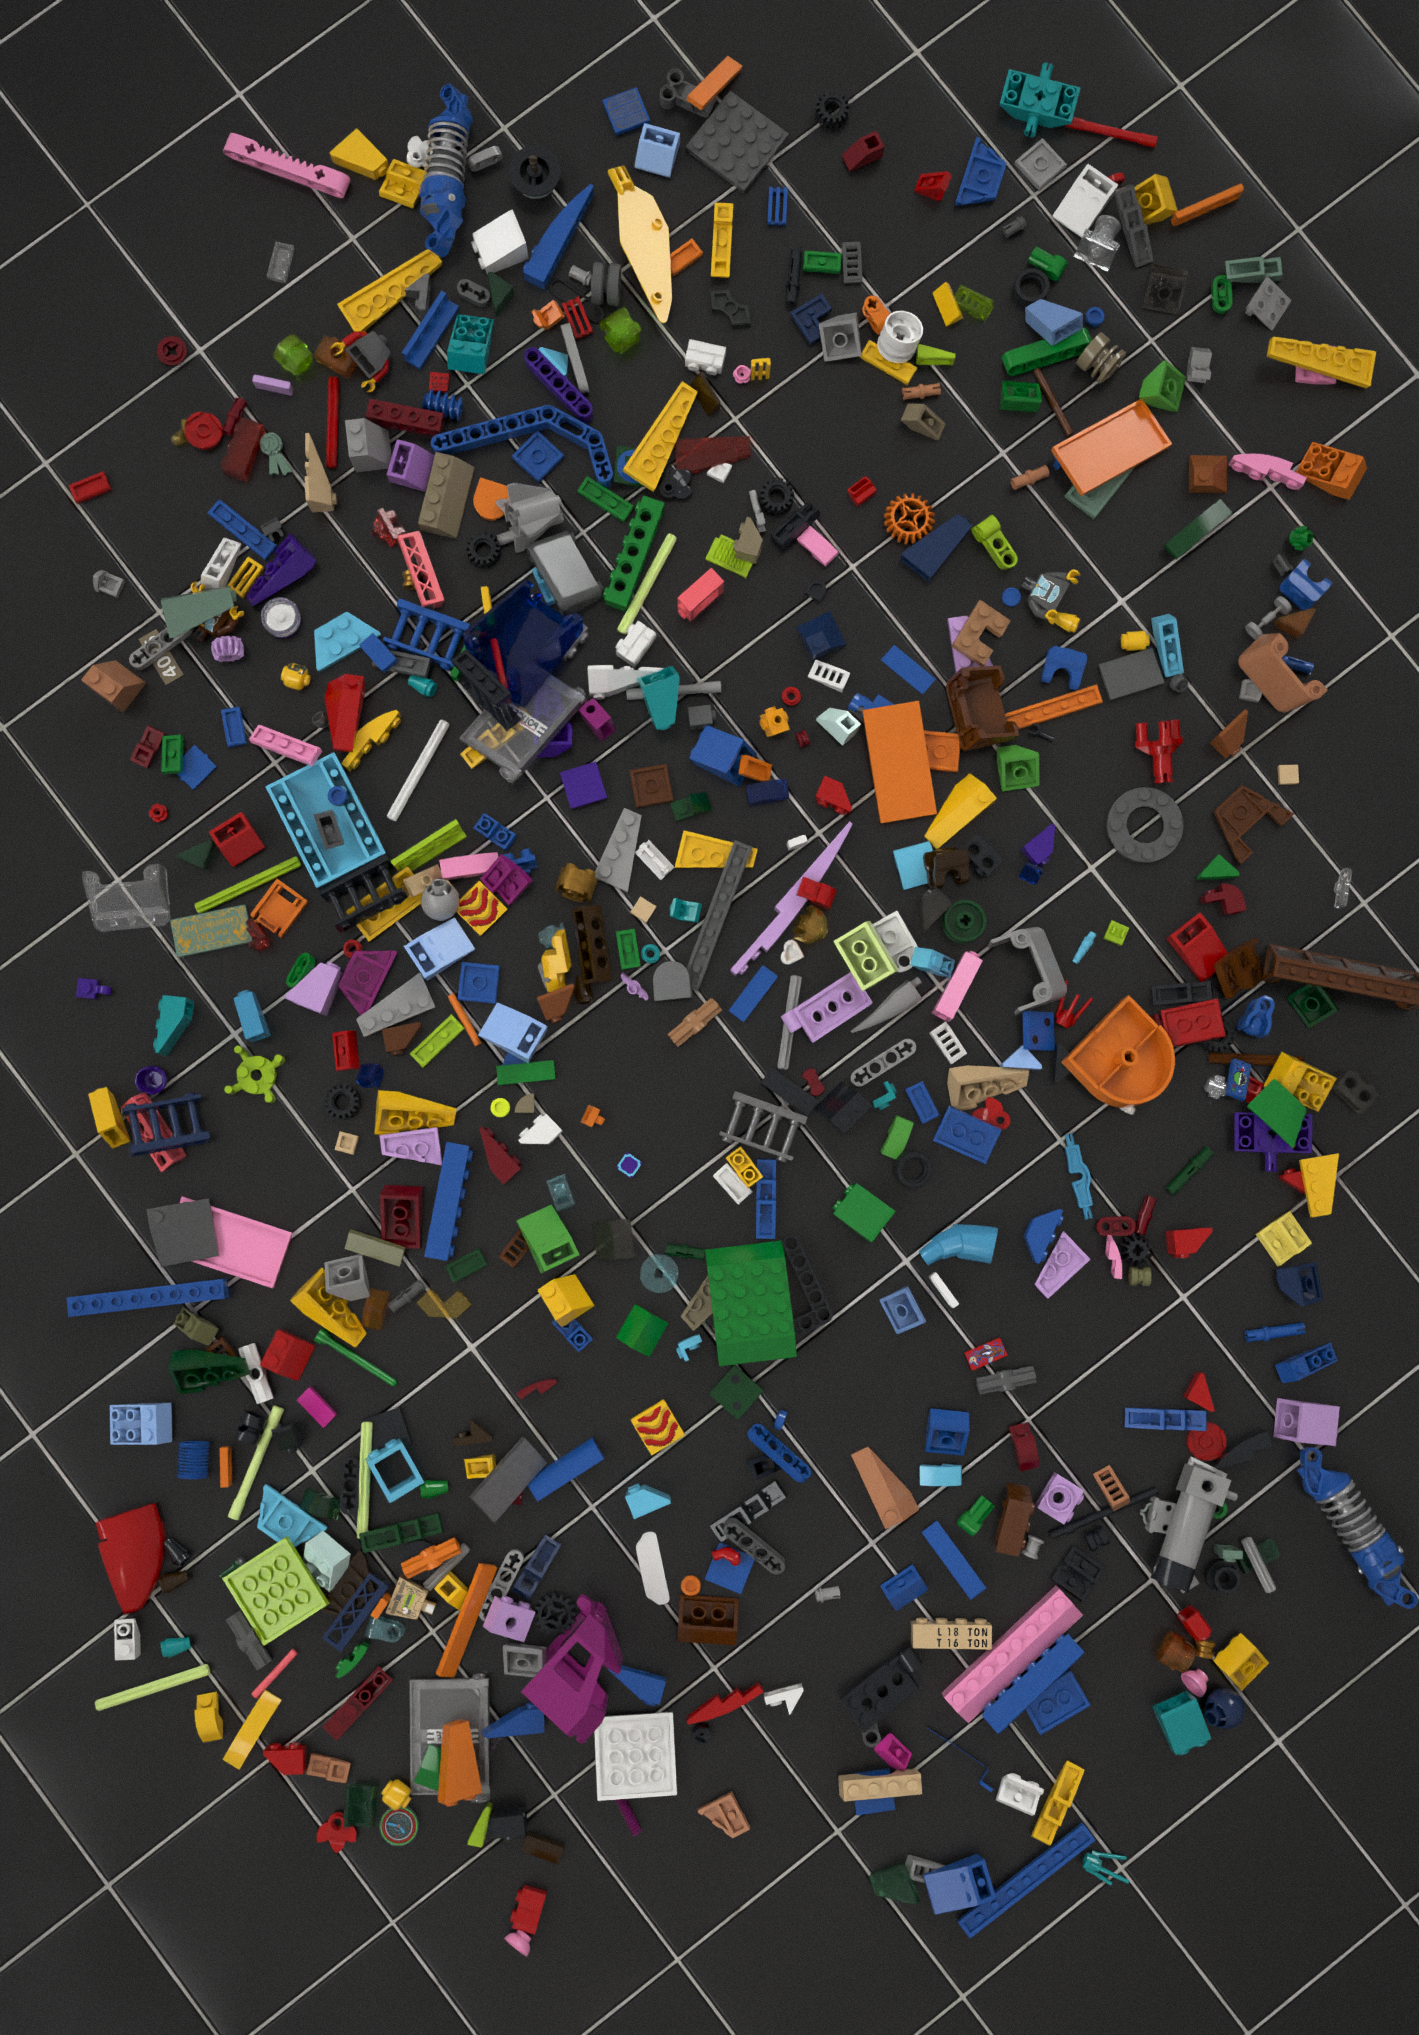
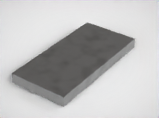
M521 1437L469 1497L495 1523L547 1462L526 1438Z

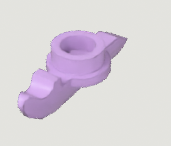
M625 973L620 975L623 982L627 984V991L630 994H639L640 998L648 1000V994L637 981L632 980Z

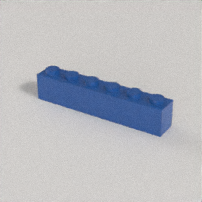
M446 1142L424 1257L449 1261L450 1257L453 1258L455 1246H452L453 1238H457L459 1231L456 1223L457 1219H461L462 1215L460 1202L465 1199L466 1189L463 1187L464 1181H468L469 1178L468 1162H472L473 1158L471 1146Z
M1062 1634L1055 1641L1057 1645L1053 1649L1048 1647L1040 1655L1042 1659L1038 1663L1033 1661L1026 1668L1028 1672L1023 1677L1018 1675L1011 1682L1013 1686L1009 1690L1003 1689L997 1695L999 1699L994 1704L990 1702L982 1709L985 1712L982 1714L983 1718L997 1734H1000L1085 1654L1069 1634L1066 1636Z

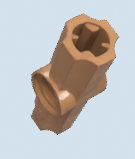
M711 998L699 1009L688 1014L682 1020V1023L668 1033V1036L679 1047L693 1034L696 1035L706 1027L707 1023L718 1015L722 1009Z

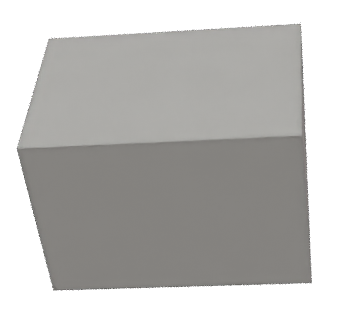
M506 1643L503 1645L504 1674L534 1677L545 1665L547 1647Z

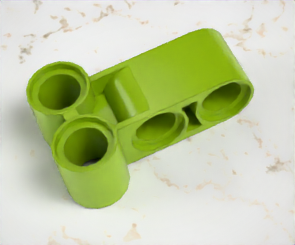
M990 515L973 527L971 531L975 539L983 543L997 566L1002 570H1008L1016 565L1018 561L1017 555L1000 531L1001 526L996 517ZM994 540L1000 543V549H996L993 546ZM1004 556L1010 558V565L1004 563Z

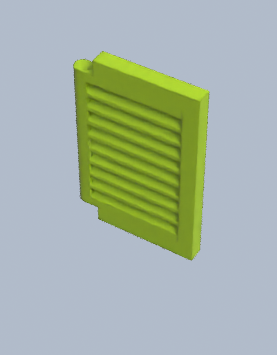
M722 534L720 538L715 537L705 560L747 578L753 563L735 558V550H733L735 540Z

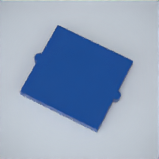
M194 745L183 756V773L177 774L181 777V781H185L195 790L217 766L208 758L207 754H204Z

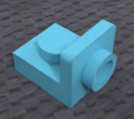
M699 1333L678 1342L679 1347L676 1350L680 1359L684 1358L685 1362L689 1360L685 1349L689 1348V1351L700 1347L699 1343L702 1342Z

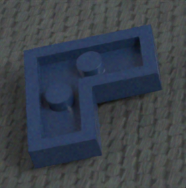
M821 293L790 313V316L810 346L821 339L818 319L832 312V308Z

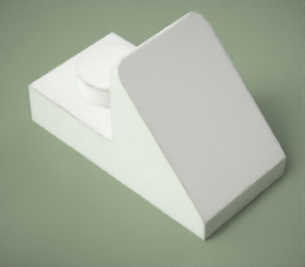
M802 1683L765 1692L766 1705L777 1706L782 1704L783 1700H786L790 1715L803 1693Z

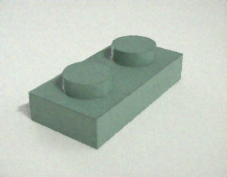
M1214 1544L1213 1552L1219 1555V1558L1224 1559V1561L1236 1562V1559H1243V1551L1237 1547Z

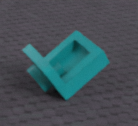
M673 898V902L670 905V917L680 921L698 923L702 904Z
M888 1081L883 1083L887 1094L871 1102L874 1109L879 1107L882 1110L890 1106L889 1101L896 1098L895 1094L897 1091L892 1083L889 1084Z

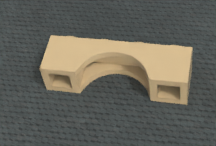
M916 1768L905 1769V1771L896 1770L894 1773L881 1776L860 1774L838 1775L839 1796L844 1802L922 1794L921 1773Z

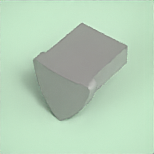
M105 570L96 572L93 576L95 591L98 593L101 591L116 598L119 597L125 580L109 574Z

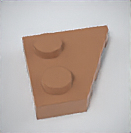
M732 1791L698 1809L700 1815H705L713 1821L712 1824L723 1829L731 1838L751 1828Z

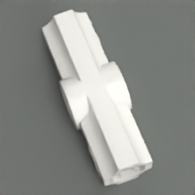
M252 1343L238 1348L241 1358H245L250 1370V1374L246 1375V1379L250 1383L256 1403L259 1404L273 1399L274 1397L266 1377V1369L260 1366L261 1359L256 1344ZM254 1368H257L260 1371V1377L258 1379L252 1376V1370Z

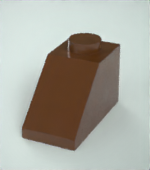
M416 1022L382 1029L386 1052L396 1056L403 1054V1050H408L423 1028L422 1023Z

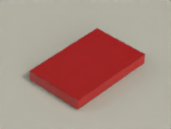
M1218 998L1160 1010L1164 1030L1168 1034L1173 1047L1226 1037Z

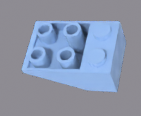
M455 917L404 946L427 981L476 950Z
M497 1002L478 1036L529 1063L547 1032V1026L530 1016Z
M171 1402L110 1405L111 1445H157L172 1442Z

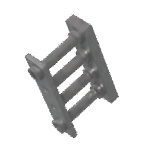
M735 1091L732 1100H735L734 1104L736 1106L727 1132L720 1131L719 1136H722V1140L733 1144V1141L773 1154L777 1156L776 1160L787 1163L788 1160L792 1161L793 1157L789 1156L788 1153L796 1130L801 1124L805 1125L808 1117ZM749 1105L754 1107V1113L745 1139L733 1136L743 1107ZM764 1111L772 1113V1120L763 1146L753 1143L752 1139L761 1114H764ZM782 1118L790 1120V1127L782 1150L778 1152L770 1149L779 1121H782Z

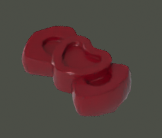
M813 1068L806 1069L802 1074V1078L807 1080L808 1086L811 1087L810 1095L820 1096L824 1092L825 1087L819 1080L817 1070Z

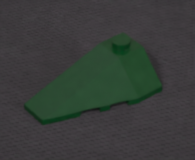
M194 1349L172 1351L168 1366L169 1373L179 1394L198 1393L204 1391V1387L210 1385L215 1387L221 1381H232L250 1374L245 1358Z

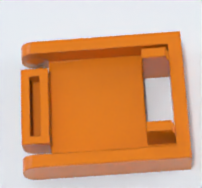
M276 879L250 916L255 918L260 913L256 920L275 934L281 928L278 936L282 938L309 901ZM283 889L297 897L293 903L280 895Z

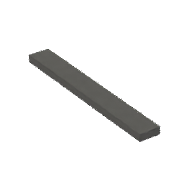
M734 840L687 965V969L691 974L692 988L699 990L752 850V846Z

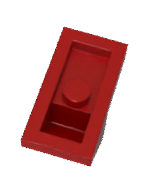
M948 171L921 174L914 191L936 201H941L952 175Z

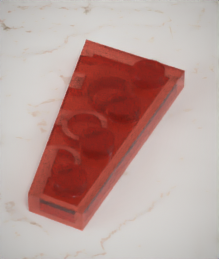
M750 436L677 439L675 443L676 471L687 469L693 474L700 472L702 469L750 457Z

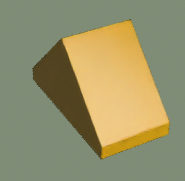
M494 1454L464 1459L467 1479L486 1478L496 1467Z

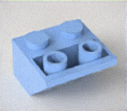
M644 123L634 167L670 178L680 146V133Z

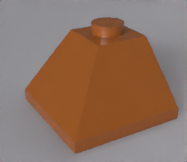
M1190 455L1189 493H1227V456Z
M1246 709L1210 742L1225 759L1230 755L1234 757L1241 750L1239 746L1244 742L1248 716Z
M573 983L537 997L547 1022L551 1021L553 1024L563 1020L562 1017L566 1015L576 992Z

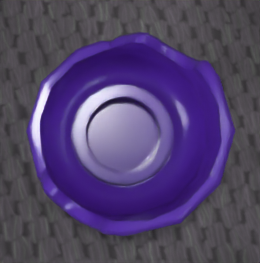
M150 1065L139 1070L135 1076V1084L140 1092L154 1095L162 1092L166 1087L167 1075L160 1067Z

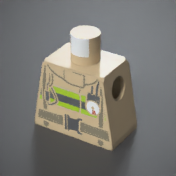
M402 1574L399 1577L386 1613L418 1619L421 1611L432 1615L436 1603L426 1600L429 1591L410 1578L407 1579Z

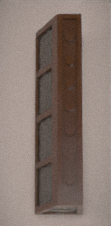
M1268 944L1262 981L1275 983L1280 979L1395 1001L1399 1008L1406 1010L1419 1009V973Z

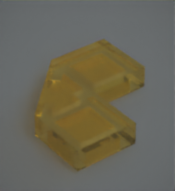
M432 1289L416 1302L429 1317L458 1318L472 1305L459 1290L445 1303Z

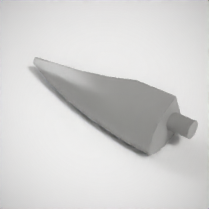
M918 977L911 982L906 980L893 990L883 1003L871 1015L853 1028L851 1032L854 1033L880 1024L916 1004L922 999L915 987L922 983Z

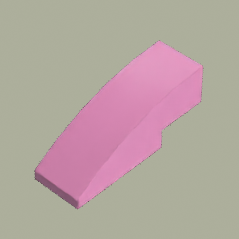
M498 853L474 854L439 860L442 878L444 880L484 875L498 858Z

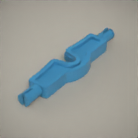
M1073 1133L1065 1135L1068 1146L1065 1147L1068 1171L1070 1174L1081 1173L1082 1175L1080 1180L1072 1182V1187L1077 1198L1078 1207L1083 1209L1086 1220L1093 1218L1090 1209L1093 1203L1089 1190L1091 1176L1089 1169L1082 1161L1079 1145H1075Z

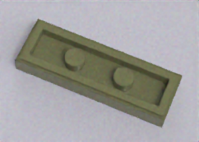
M354 1230L349 1231L345 1245L347 1250L399 1267L406 1247Z

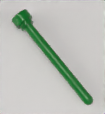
M322 1327L316 1335L314 1341L318 1344L329 1345L387 1384L396 1386V1379L331 1338L329 1331Z

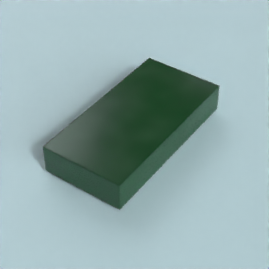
M480 1248L449 1263L445 1268L452 1282L455 1283L486 1267L488 1263Z

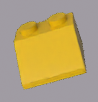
M1154 174L1134 187L1137 204L1141 206L1144 224L1148 225L1163 221L1178 211L1167 177Z
M575 1274L553 1279L538 1289L554 1319L561 1327L594 1307L593 1302Z
M1242 1633L1234 1637L1230 1644L1224 1650H1221L1213 1660L1241 1691L1269 1664L1260 1651Z

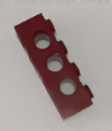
M369 399L366 419L380 427L429 437L443 433L446 422L444 414L440 412Z

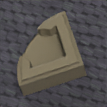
M534 1093L525 1095L518 1101L515 1113H534Z

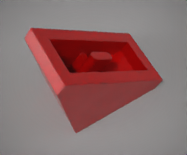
M1196 1372L1183 1397L1203 1409L1213 1412L1215 1410L1205 1375L1202 1372Z

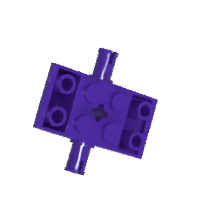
M1234 1112V1151L1265 1154V1172H1277V1155L1279 1153H1312V1114H1306L1302 1120V1127L1298 1133L1296 1145L1292 1149L1274 1131L1273 1136L1269 1135L1268 1131L1272 1129L1254 1113Z

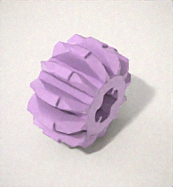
M221 636V638H216L212 641L211 651L215 660L234 662L244 656V645L241 638L236 636Z

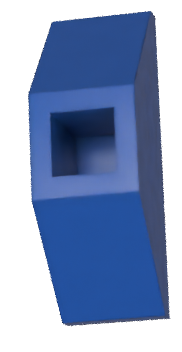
M1056 1209L1031 1218L1023 1237L1034 1263L1040 1264L1041 1261L1044 1262L1048 1254L1046 1248L1049 1243L1052 1244L1056 1233L1053 1232L1056 1226H1060L1064 1216L1061 1215L1063 1210Z

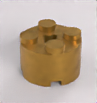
M567 863L566 867L561 868L554 890L556 893L558 891L563 892L562 896L567 899L581 903L583 899H586L587 903H590L598 881L595 877L596 872L590 869H585L584 871L578 869L574 864Z

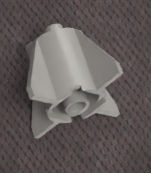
M511 483L507 485L508 498L495 501L496 505L504 512L506 522L510 521L512 525L509 529L513 534L516 553L524 551L527 545L533 543L551 526L563 523L564 521L560 512V506H562L559 495L555 496L550 487L542 488Z

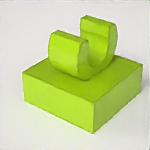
M1111 920L1103 939L1121 946L1129 927Z

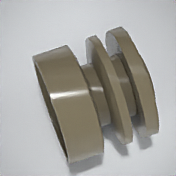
M1102 332L1090 342L1076 362V365L1085 372L1094 367L1095 369L1091 374L1093 379L1101 373L1097 379L1100 385L1114 374L1126 354L1125 351L1120 350L1114 355L1119 348L1117 345L1108 350L1107 347L1111 340Z

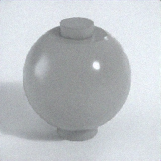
M444 879L433 880L421 896L422 909L432 919L444 921L451 918L458 910L459 895L455 888L447 884V881Z

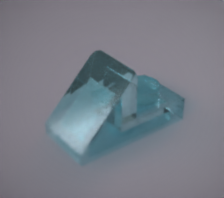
M565 1174L546 1181L557 1212L575 1205V1200Z

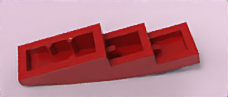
M757 1682L744 1693L737 1687L723 1699L717 1693L686 1717V1722L690 1725L727 1714L763 1693V1687Z

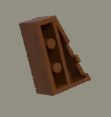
M1006 1482L1007 1496L1006 1500L1002 1502V1507L1004 1508L1001 1519L998 1522L994 1543L995 1550L999 1553L1019 1557L1020 1550L1025 1548L1026 1539L1024 1535L1025 1532H1029L1030 1521L1028 1519L1034 1513L1035 1503H1032L1030 1487Z

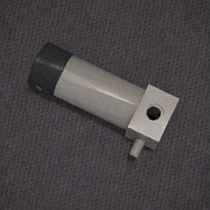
M1184 1464L1176 1488L1181 1493L1160 1554L1153 1568L1152 1579L1172 1589L1189 1592L1216 1506L1223 1507L1225 1498L1236 1501L1238 1498L1237 1493L1228 1490L1231 1480L1201 1468Z

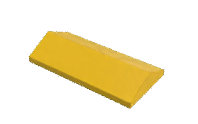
M408 866L392 876L396 888L402 887L409 898L405 899L401 904L394 905L356 925L368 941H371L421 904L423 892L410 897L403 879L414 875ZM386 882L376 888L380 898L390 893ZM370 894L360 900L363 907L373 902ZM354 905L346 910L348 915L356 911Z

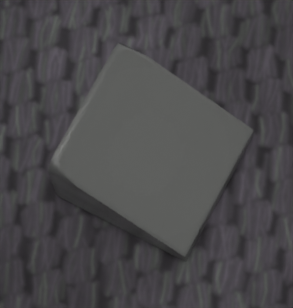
M1278 554L1272 561L1281 576L1293 570L1284 554Z

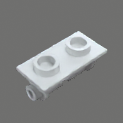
M650 840L642 843L635 852L660 880L675 868Z

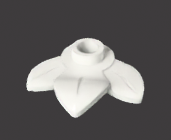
M418 136L410 139L407 145L409 152L406 157L409 165L416 168L426 167L425 159L428 157L426 151L429 148L427 146L429 140L422 142ZM431 142V146H437V144Z

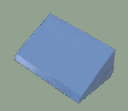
M904 1286L880 1299L897 1334L926 1322L908 1286Z

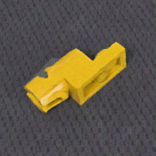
M565 929L557 930L552 937V946L556 949L546 950L542 955V962L538 964V970L547 992H552L566 986L565 972H568L572 966Z

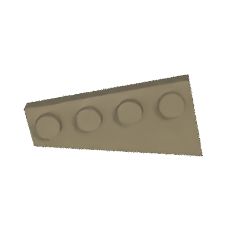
M708 1276L680 1316L693 1331L713 1314Z

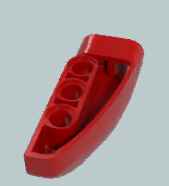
M156 1503L96 1522L100 1540L107 1539L99 1543V1550L112 1588L125 1615L137 1612L145 1606L162 1572L165 1559V1549L163 1546L165 1542V1529L163 1521L161 1522Z

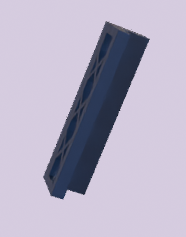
M370 1572L322 1639L339 1652H342L391 1584L386 1580L381 1581ZM370 1579L379 1585L376 1592L367 1593L366 1584ZM358 1597H365V1607L355 1609L354 1600ZM353 1613L354 1622L343 1626V1615ZM341 1629L342 1638L337 1643L329 1635L332 1630Z

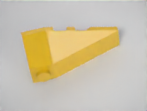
M378 1090L374 1134L385 1135L407 1130L413 1131L425 1127L440 1128L452 1126L455 1122L456 1108L401 1092Z

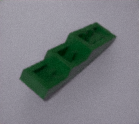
M1221 499L1218 500L1168 541L1164 547L1177 560L1232 514V511Z
M438 1512L362 1532L359 1536L363 1553L443 1533L444 1530L440 1513Z

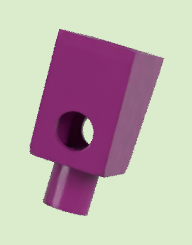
M594 698L591 700L587 699L580 707L579 712L582 719L601 742L616 731L611 717Z

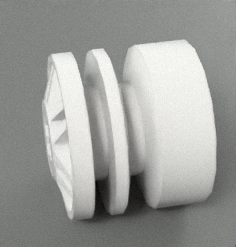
M895 311L889 314L877 341L879 353L890 362L905 363L913 357L923 334L921 321L917 316L906 311Z

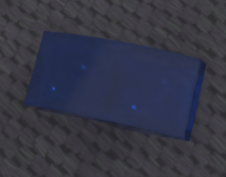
M786 779L746 785L749 804L767 803L769 800L789 798Z

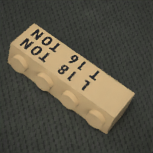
M922 1617L916 1618V1621H911L912 1648L992 1649V1625L990 1622H987V1619L977 1618L975 1622H969L965 1618H956L955 1621H947V1618H936V1621H928V1618Z

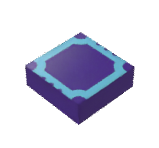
M626 1152L616 1168L630 1178H633L642 1162Z

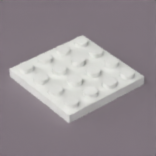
M673 1712L605 1716L602 1724L594 1731L597 1800L677 1795Z

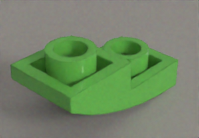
M896 1115L888 1129L889 1135L880 1150L881 1154L897 1159L907 1144L914 1123Z

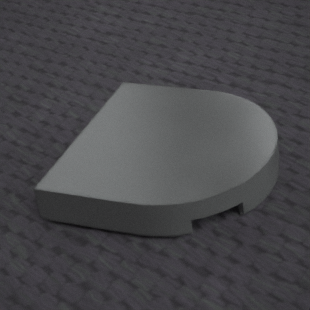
M667 961L656 969L653 976L654 1001L693 998L691 974L683 964L676 961Z

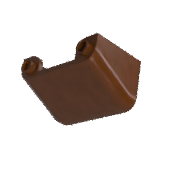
M1001 665L961 668L947 681L946 692L960 746L963 750H974L1014 740L1019 736V728L1014 721L1007 722L998 690L1005 681Z

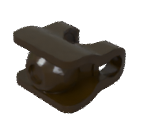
M948 847L924 853L923 862L927 873V881L932 890L943 888L944 878L949 870L952 872L953 879L957 884L968 883L969 852L967 849Z

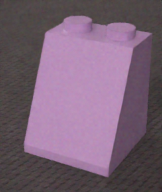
M328 961L326 964L320 962L286 994L285 999L327 1016L339 988L337 984L343 974L340 971L341 968Z
M1277 1398L1273 1437L1299 1443L1336 1446L1340 1407Z

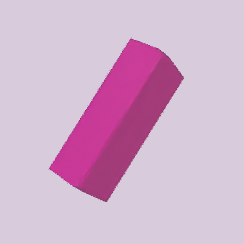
M312 1386L297 1399L323 1428L338 1415Z
M891 1733L874 1748V1751L893 1769L905 1771L912 1756V1753Z

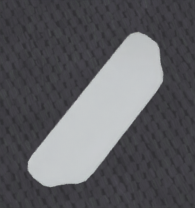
M647 1532L642 1535L637 1543L636 1552L646 1596L658 1605L669 1602V1592L657 1536L654 1532Z

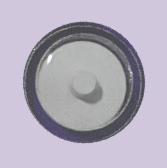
M278 597L271 599L264 605L261 611V621L265 629L272 636L288 638L294 635L300 628L301 614L291 600Z

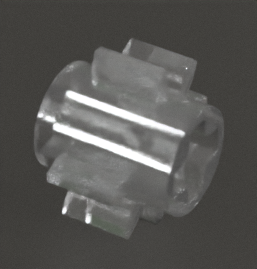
M1214 1075V1078H1208L1205 1085V1091L1209 1092L1208 1097L1219 1099L1220 1096H1225L1227 1083L1224 1082L1225 1077Z

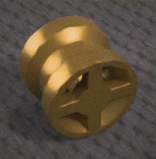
M409 570L403 571V588L416 590ZM420 572L417 575L418 581H420L421 578Z
M1207 1639L1205 1641L1195 1640L1197 1646L1193 1654L1213 1659L1212 1649L1215 1647V1642Z

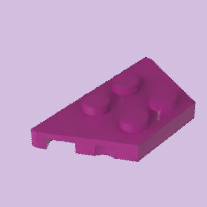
M396 951L353 952L337 986L360 1016L370 1009L397 954Z

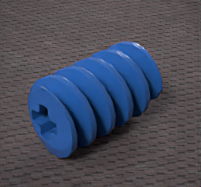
M431 389L429 393L424 395L422 409L443 413L445 418L450 415L452 420L457 416V420L460 421L463 401L462 397L455 401V395L448 399V393L441 397V391L434 395V391Z

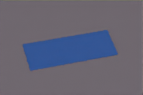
M895 645L881 659V661L922 695L936 680Z

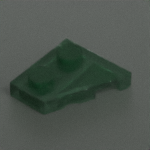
M905 1864L869 1875V1880L876 1896L911 1904H918L920 1902Z

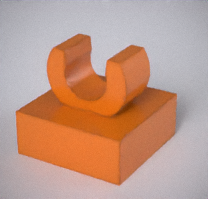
M588 1105L581 1123L590 1127L594 1123L602 1126L605 1118L598 1116L600 1109Z

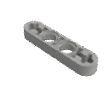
M570 323L560 325L579 392L581 394L587 393L589 388Z
M194 627L174 637L173 641L169 643L165 642V636L168 634V630L165 628L130 655V664L136 670L147 668L190 636L194 631ZM158 645V652L151 654L149 652L150 647ZM146 652L150 658H147L143 653ZM139 657V658L141 659L142 663H141V664L136 663V662H137L136 658Z
M904 1039L856 1069L850 1076L851 1083L856 1087H862L915 1053V1042L911 1039ZM903 1043H906L907 1045L911 1044V1052H903L901 1055H903L904 1057L900 1058V1055L898 1051L895 1050V1048L898 1047V1050H901L902 1048H904ZM890 1052L894 1053L897 1057L894 1063L886 1061V1055ZM872 1063L880 1065L879 1073L875 1074L870 1071ZM866 1068L871 1078L868 1079V1076H865L862 1079L863 1083L855 1082V1074L861 1075L865 1073L862 1069Z
M512 1549L506 1555L479 1613V1617L483 1621L486 1619L483 1608L487 1609L490 1602H487V1599L491 1602L494 1599L491 1595L492 1590L500 1589L502 1596H506L524 1560V1555L519 1549ZM515 1553L519 1555L518 1559H520V1562L516 1561L512 1568L504 1566L505 1563L508 1566L512 1561L510 1555L514 1556ZM503 1571L511 1573V1579L507 1582L503 1581L500 1577Z

